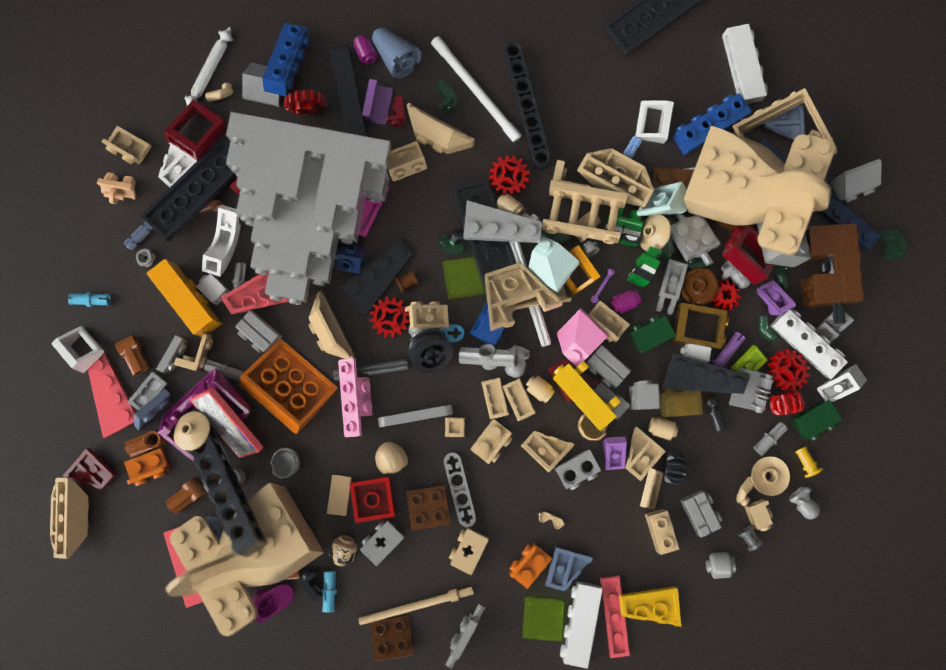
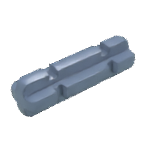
M144 222V225H141L131 235V238L128 237L124 241V245L128 249L133 250L137 243H140L153 228L147 222Z

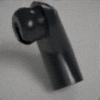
M464 229L452 231L449 240L454 244L459 240H465L463 238Z

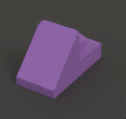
M774 280L757 288V294L768 305L770 315H780L796 306V303Z
M625 436L603 440L605 470L625 469L627 443Z

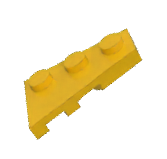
M673 586L619 595L620 611L623 617L645 621L651 620L681 627L677 587Z

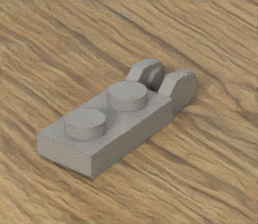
M672 259L668 260L658 295L660 297L657 302L656 311L660 312L662 310L664 300L667 298L671 300L667 314H673L676 301H678L688 264Z

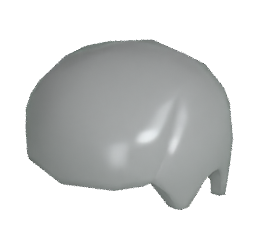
M280 448L277 450L270 461L273 468L272 474L278 478H289L294 475L300 467V458L297 452L291 448Z

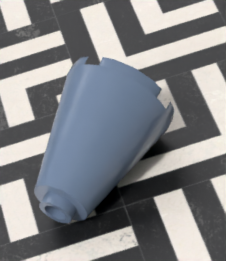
M384 27L378 28L373 32L372 42L390 74L394 78L401 79L412 73L415 63L419 64L421 60V50Z

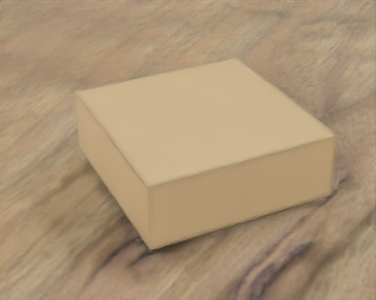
M445 417V437H464L465 418Z

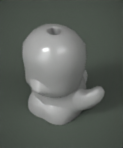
M729 261L722 265V280L730 277L732 283H736L735 287L740 289L750 285L751 282Z
M513 345L512 348L506 350H517L519 362L517 367H505V371L509 376L518 378L525 371V359H529L530 351Z
M800 487L790 495L789 500L797 505V511H800L806 519H815L820 514V506L810 498L811 488Z

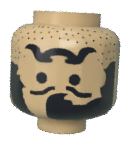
M340 535L338 538H335L329 553L334 564L345 566V564L352 563L357 551V544L352 537L347 535Z

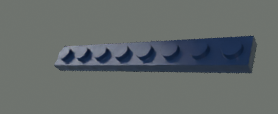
M764 138L760 144L771 150L785 164L788 157ZM830 193V202L827 209L819 212L834 225L857 224V229L860 233L858 245L865 251L870 250L881 235Z

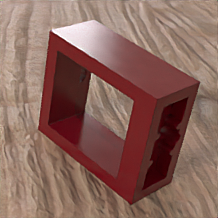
M193 99L164 130L168 142L198 161L226 128L224 118L220 114L213 113L205 104L198 103ZM195 113H198L214 124L197 144L179 133Z
M751 225L736 226L731 231L730 239L724 245L725 249L722 255L753 285H756L769 277L774 264L765 263L762 247L758 243L759 233ZM742 242L759 257L758 262L740 247Z

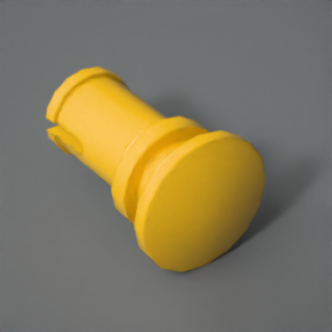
M807 446L795 451L804 466L803 470H806L808 473L805 475V478L815 476L823 470V467H817L818 462L814 461Z

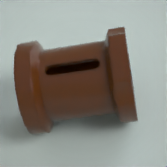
M409 270L408 274L400 278H395L402 293L414 285H419L412 270Z

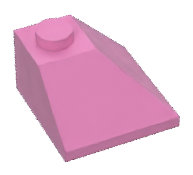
M582 308L557 332L563 354L576 367L609 336Z

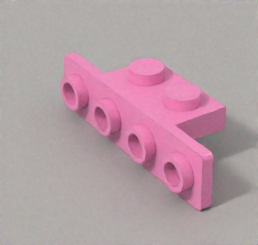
M355 358L339 360L344 436H361V416L372 415L369 377H357Z

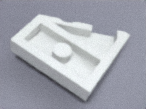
M169 142L170 148L168 154H165L163 167L160 169L158 177L171 187L197 161Z

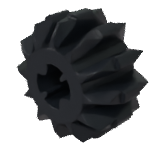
M669 452L667 454L664 469L665 483L682 485L685 482L688 461L686 454H681L680 452Z

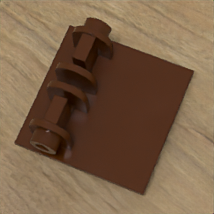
M445 485L406 491L412 531L450 525Z
M409 615L370 623L374 662L414 655Z

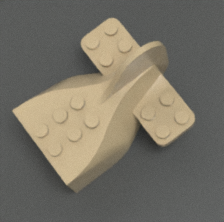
M711 126L684 196L689 213L732 225H751L763 222L758 236L759 245L764 249L781 254L795 255L800 248L813 211H823L829 205L831 189L824 180L835 153V145L830 140L805 134L798 135L794 139L787 161L784 164L771 150L762 144Z
M269 483L248 500L268 543L249 557L239 556L233 552L231 548L232 542L224 530L218 540L207 519L201 516L193 517L170 535V541L187 572L173 580L167 586L166 591L169 596H188L199 593L218 630L224 636L235 634L254 621L258 615L257 608L246 588L271 585L283 581L325 553L284 486Z

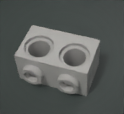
M589 449L554 467L564 487L571 490L581 486L580 482L585 479L590 481L598 477L597 473L601 471ZM590 461L592 464L591 469L587 472L583 471V462ZM566 471H574L575 477L573 480L568 481L565 479Z

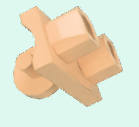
M107 172L104 179L98 178L97 184L101 186V192L104 193V197L109 198L111 204H117L118 200H124L125 197L135 199L137 196L134 189L136 182L133 177L125 176L122 182H118L117 175Z

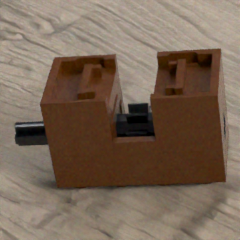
M857 224L809 226L805 233L811 259L807 261L826 260L825 263H822V271L828 274H813L809 279L800 280L803 308L832 307L834 324H845L844 306L862 302L865 296V290L862 287L861 281L863 270L860 267L861 250L858 247L860 233L857 229Z

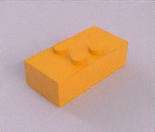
M164 259L146 273L194 335L202 337L203 333L210 334L222 324L208 306L210 302L206 296L196 290V283L192 279L188 280L176 264Z

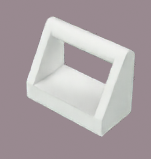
M641 101L635 136L641 140L664 144L668 138L674 102ZM648 108L662 110L658 133H644Z
M79 326L56 338L51 343L69 366L81 373H84L104 353V350L83 326ZM80 336L93 350L82 357L71 347Z

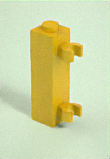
M585 361L575 369L570 364L565 367L562 364L554 371L556 375L553 377V380L601 431L617 417L611 410L621 401L615 396L605 404L581 378L580 375L589 367Z

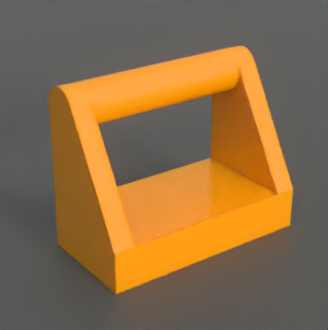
M579 245L569 251V253L579 260V266L589 280L577 288L569 277L565 284L573 296L600 278V275Z

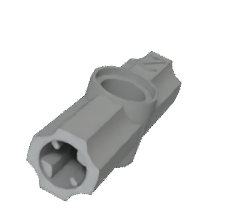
M485 344L480 348L461 347L459 350L460 364L482 365L486 370L495 369L497 366L517 367L519 362L517 350L495 349L491 344Z

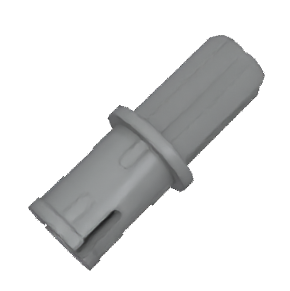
M245 263L235 264L234 280H232L233 290L245 283L247 269Z
M207 360L204 365L206 371L210 372L216 368L225 377L239 382L241 375L244 373L243 370L230 367L227 363L224 365Z
M779 422L768 434L764 433L765 436L753 449L763 456L770 447L777 444L776 441L787 431V426Z

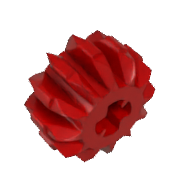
M729 279L724 280V282L718 280L719 291L716 297L709 303L715 302L714 309L720 306V310L727 309L731 311L733 306L739 305L737 300H740L742 296L737 295V293L741 289L734 288L736 286L735 282L729 285ZM724 292L727 293V294H726V299H723V298H722L723 295H724V294H723Z
M798 391L778 393L769 398L770 409L776 415L792 414L804 409V398L802 393Z

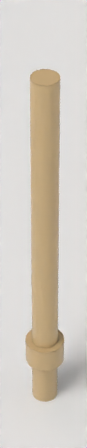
M472 587L461 590L453 589L449 590V593L362 616L358 618L359 624L364 625L447 601H459V598L473 595Z

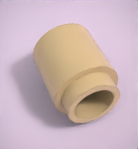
M509 194L501 195L497 200L496 204L499 210L522 216L525 212L523 204Z
M539 375L536 378L532 376L526 383L528 386L526 390L540 402L546 403L555 392L552 386Z
M652 417L648 432H651L654 436L671 440L672 437L676 438L679 427L676 426L674 421L661 417Z

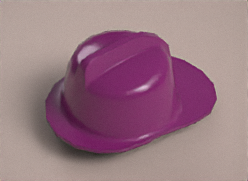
M282 584L272 589L263 588L256 591L251 598L258 611L254 621L259 623L265 622L286 608L292 601L293 589L289 585Z

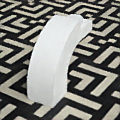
M221 205L218 208L216 233L211 246L203 254V272L221 276L228 267L234 254L241 228L239 216L236 214L237 209Z

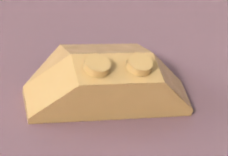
M408 102L407 110L417 141L422 144L428 143L438 153L444 152L446 154L474 146L475 138Z
M612 148L587 153L577 170L591 185L599 189L627 193L626 203L645 207L654 192L645 166Z
M322 291L317 292L309 315L311 323L308 325L311 332L317 334L319 341H317L321 351L325 350L328 354L344 359L355 358L357 361Z
M56 478L51 495L50 538L54 549V558H70L88 536V496L72 478Z

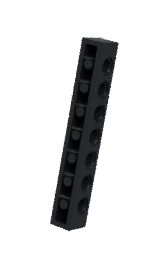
M194 408L193 410L190 411V412H193V411L199 412V410H198L197 408ZM209 423L210 430L206 441L202 446L190 452L194 457L193 462L202 475L201 480L207 486L208 496L215 504L216 514L223 522V530L232 542L231 548L233 552L239 556L249 557L268 543L218 435Z

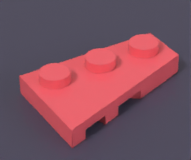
M268 272L267 275H257L221 297L231 315L289 302V300L274 301L270 300V296L265 294Z

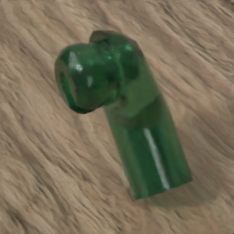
M444 235L438 238V245L446 254L465 253L464 243L453 244Z
M684 258L683 260L684 263L688 264L687 267L692 270L712 266V264L706 266L703 259L692 258L686 261Z
M776 265L775 270L778 284L782 290L790 288L785 271L789 270V267Z
M758 316L759 335L769 342L776 341L779 338V334L768 326V316Z

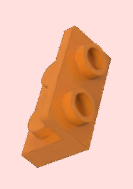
M163 448L124 462L130 480H127V483H135V486L147 483L146 479L152 476L154 479L163 477L166 471L171 470Z
M535 543L531 546L528 544L522 551V558L519 561L516 559L509 567L511 570L509 575L527 589L552 560V557Z

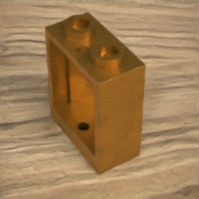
M687 303L678 304L674 325L676 336L672 338V342L705 346L713 350L722 349L726 342L724 330L729 323L728 311ZM688 310L719 316L715 343L684 337Z

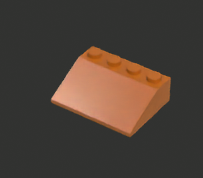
M279 339L241 375L238 384L296 435L338 389L337 386L282 339Z

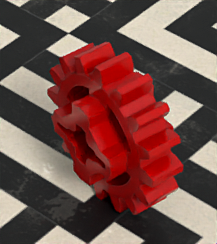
M297 90L294 94L289 93V96H285L284 107L286 111L296 112L297 115H313L316 111L320 112L321 109H325L326 99L324 94H320V92L314 93L313 90Z
M506 155L505 160L499 157L498 163H492L494 169L490 168L489 173L493 175L489 176V180L493 181L491 187H497L496 193L503 191V195L509 193V195L513 196V192H516L518 195L520 194V188L526 189L524 183L529 182V179L526 177L529 176L530 172L525 171L527 164L521 165L522 159L516 161L515 155H513L512 159H509L508 155ZM500 168L502 173L496 177L497 171ZM506 173L512 175V179L506 177ZM520 174H521V175H522V179H521V181H520L519 184H518V181H517L516 178H517L518 176H520Z
M386 297L385 302L379 299L380 305H373L375 312L370 311L369 313L374 316L369 319V322L375 323L372 329L378 328L377 334L380 335L383 332L384 338H387L389 334H391L392 338H395V333L401 336L402 329L408 330L405 324H410V320L407 319V317H410L409 313L405 312V308L408 306L402 307L403 301L400 300L397 303L396 297H393L392 301ZM393 305L398 307V309H389L387 306ZM382 310V316L378 319V314ZM389 313L391 315L395 314V316H393L394 321L390 322L389 320L386 321V319L388 318L387 314ZM403 315L402 323H401V325L399 326V324H398L399 317H401V316ZM386 325L392 326L393 330H386L382 327Z
M785 349L775 353L776 355L770 358L773 362L767 365L771 367L768 374H772L773 380L776 381L775 387L781 386L782 391L789 390L790 392L800 389L802 385L807 384L805 378L810 377V374L806 373V370H809L810 367L805 366L807 359H801L802 353L796 355V350L789 351V349Z

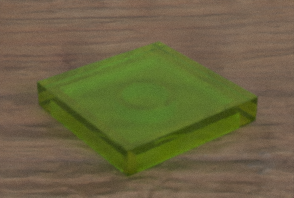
M473 257L443 262L448 300L485 294Z
M525 597L522 638L562 641L564 600Z

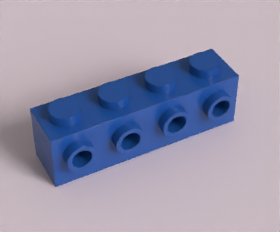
M284 23L262 78L264 92L287 96L289 89L293 88L294 76L298 75L299 63L303 61L305 47H308L310 42V36H307V27Z
M740 93L734 97L732 94L722 101L721 105H713L707 110L708 113L705 115L699 114L691 120L692 123L687 126L683 124L675 130L676 133L673 136V140L684 156L704 145L711 126L728 130L733 125L739 123L740 119L747 118L752 111Z

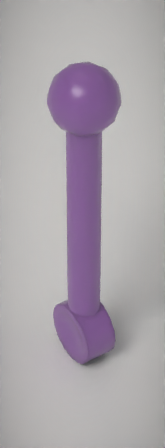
M608 269V274L602 282L601 286L599 287L598 291L596 292L595 296L591 297L592 303L598 302V296L600 295L610 276L614 275L615 273L614 269Z

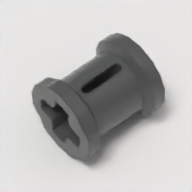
M753 525L746 526L738 533L739 537H742L747 543L749 551L759 548L764 543V540L760 539L754 531Z

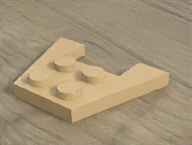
M521 262L485 274L491 331L509 325V320L503 310L507 306L533 297L537 298L544 312L562 306L563 302Z

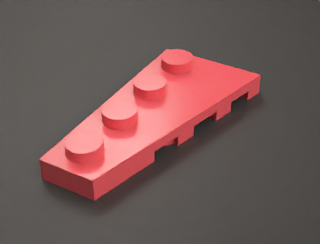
M103 353L88 368L102 435L103 438H108L134 424V413L136 411L128 403L129 397L107 354Z

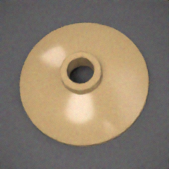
M651 215L643 221L639 244L644 250L647 251L650 246L660 250L667 244L671 235L669 220L662 215Z
M193 411L186 413L179 419L174 429V440L178 447L183 450L192 451L204 444L210 430L209 421L206 416Z
M764 457L753 466L751 479L754 487L760 493L775 496L787 488L790 481V473L787 465L779 458ZM767 472L770 473L769 479H766L765 477Z

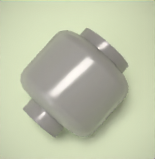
M728 552L711 553L709 560L705 561L706 570L711 572L714 579L730 578L736 572L735 559Z

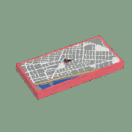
M210 388L196 394L190 399L200 413L206 416L210 425L239 458L261 451L263 448L261 443L215 388Z

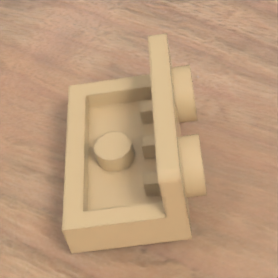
M119 126L115 128L108 141L102 140V143L107 146L106 150L114 155L117 152L123 155L122 159L130 164L135 162L140 165L151 148L150 144Z
M601 301L588 314L609 335L605 340L610 343L612 341L614 343L617 342L630 325Z

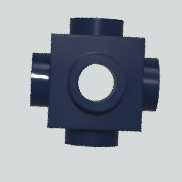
M343 243L341 249L337 250L335 255V261H338L337 269L360 274L364 265L366 248Z

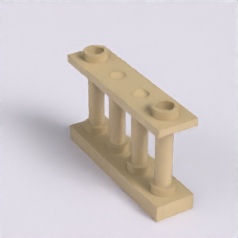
M551 180L549 195L553 196L554 200L550 220L543 219L542 230L550 234L562 233L601 240L607 244L619 242L621 233L615 232L618 209L625 207L627 193ZM562 198H568L573 201L569 223L557 221ZM582 201L592 204L588 227L576 225L580 202ZM601 204L611 207L607 230L595 228L599 205Z

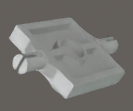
M676 213L675 216L679 222L671 225V237L685 260L688 261L692 258L701 257L706 266L711 265L713 261L708 252L717 248L720 242L705 218L699 215L685 217L683 213Z
M478 604L474 613L471 612L469 616L465 615L460 624V633H455L450 642L451 655L445 664L449 668L453 669L455 662L460 658L477 627L478 621H480V617L486 609L483 605Z

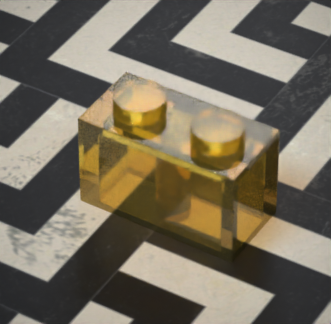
M675 389L664 390V394H659L660 417L703 414L701 391L683 390V392L676 393Z

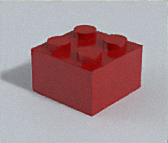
M391 476L349 483L355 523L395 517L396 508Z

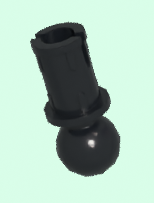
M715 395L706 396L704 398V406L711 412L707 415H710L715 432L726 429L727 427L721 413L723 410H718L717 408L719 406L718 397Z

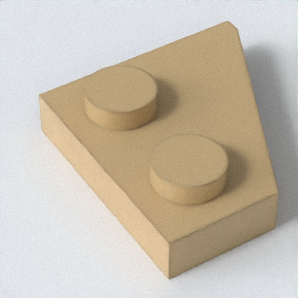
M635 427L625 469L641 481L649 472V468H652L665 453V450L638 427Z
M534 431L521 446L547 472H550L570 451L574 444Z

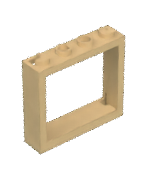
M805 88L797 93L795 91L792 92L789 97L783 100L779 99L773 102L770 107L759 109L749 118L740 119L741 122L733 125L736 135L744 137V133L804 103L821 137L833 142Z

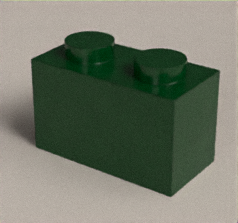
M657 315L648 320L650 324L644 327L642 324H639L632 328L633 332L628 335L639 355L676 336L666 316L660 318Z
M830 399L818 402L790 420L802 439L813 441L821 436L820 433L824 430L829 431L837 427V422L841 421L842 418Z

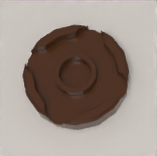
M695 268L684 277L681 288L682 297L690 304L705 305L716 297L719 291V281L711 270Z

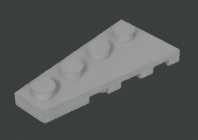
M467 200L463 236L465 240L541 243L542 222Z

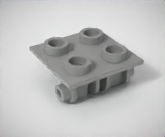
M739 368V371L750 374V379L744 394L732 393L729 405L763 413V410H766V399H769L767 395L771 393L769 390L771 389L772 382L774 383L773 376Z

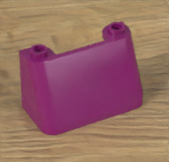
M216 368L211 370L165 413L158 430V434L192 461L194 460L192 453L181 449L176 444L174 429L176 423L183 415L196 408L190 401L194 395L210 388H215L241 420H244L250 413V406Z

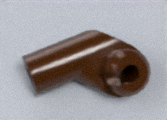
M212 199L200 213L204 214L209 210L218 213V208L225 204L222 201Z

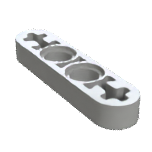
M452 405L385 416L378 418L379 427L447 416L453 414Z
M449 453L444 458V465L458 520L462 526L470 527L475 523L476 515L462 460L457 453ZM450 456L458 459L455 465L456 469L460 467L461 471L449 473V470H453L452 465L447 463L450 460ZM457 474L463 478V483L459 486L452 483V477ZM459 494L467 495L468 501L466 504L461 505L457 502ZM470 505L471 509H467V512L473 518L470 519V523H467L466 520L462 521L464 511L460 512L459 508H465Z

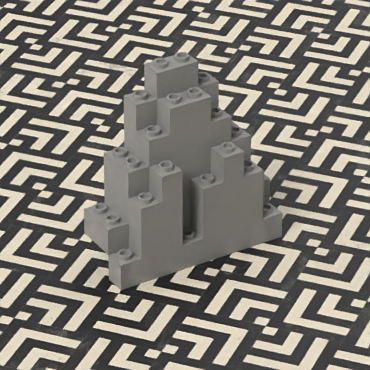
M231 112L226 136L231 141L226 164L238 177L236 186L241 190L236 214L242 221L246 222V225L253 226L251 241L255 246L250 267L256 270L255 273L260 275H267V272L269 273L265 294L270 296V300L281 302L282 299H288L289 303L300 305L301 302L307 303L311 281H313V284L324 286L325 283L330 284L338 240L341 239V242L345 244L358 243L366 198L374 203L385 201L389 184L387 165L391 150L390 141Z

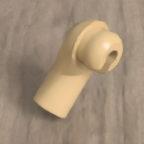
M223 83L222 89L207 92L205 94L206 100L212 102L231 96L233 93L232 85L230 83Z
M751 477L746 478L736 496V501L742 506H746L750 502L747 494L754 486Z

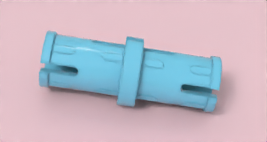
M87 292L86 294L70 293L68 296L72 297V299H68L70 305L92 307L93 305L109 306L111 303L107 301L111 300L110 294Z
M324 571L323 589H321V594H323L322 612H335V594H337V589L335 588L336 571Z

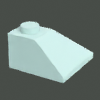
M683 182L654 188V192L646 206L639 207L637 215H671L685 212L687 206L684 196L687 189Z
M543 236L541 243H538L532 251L528 270L547 288L558 292L580 262L559 243Z

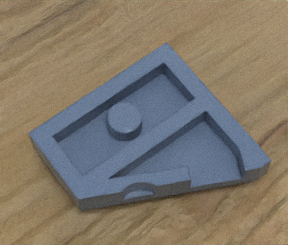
M798 105L765 122L764 128L793 140L798 135L805 134L803 105Z
M166 389L134 413V426L139 431L160 410L165 409L169 405L170 393Z
M555 547L545 585L566 591L571 582L580 575L582 569L592 561V557Z

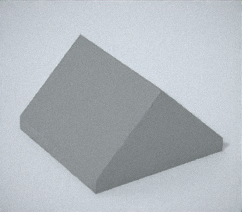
M251 63L243 72L242 98L279 107L282 95L264 92L262 78L267 66Z

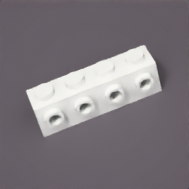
M792 309L780 314L770 327L797 352L802 353V356L826 378L832 379L848 363L844 359L845 355L836 348L834 350L829 346L831 342L823 335L819 337L815 333V327L808 322L805 324L800 319L802 316L797 311Z

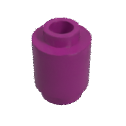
M366 35L356 37L353 41V47L361 63H374L378 53L371 39Z
M635 289L613 296V301H611L613 310L615 312L618 311L620 314L638 307V304H641V298Z

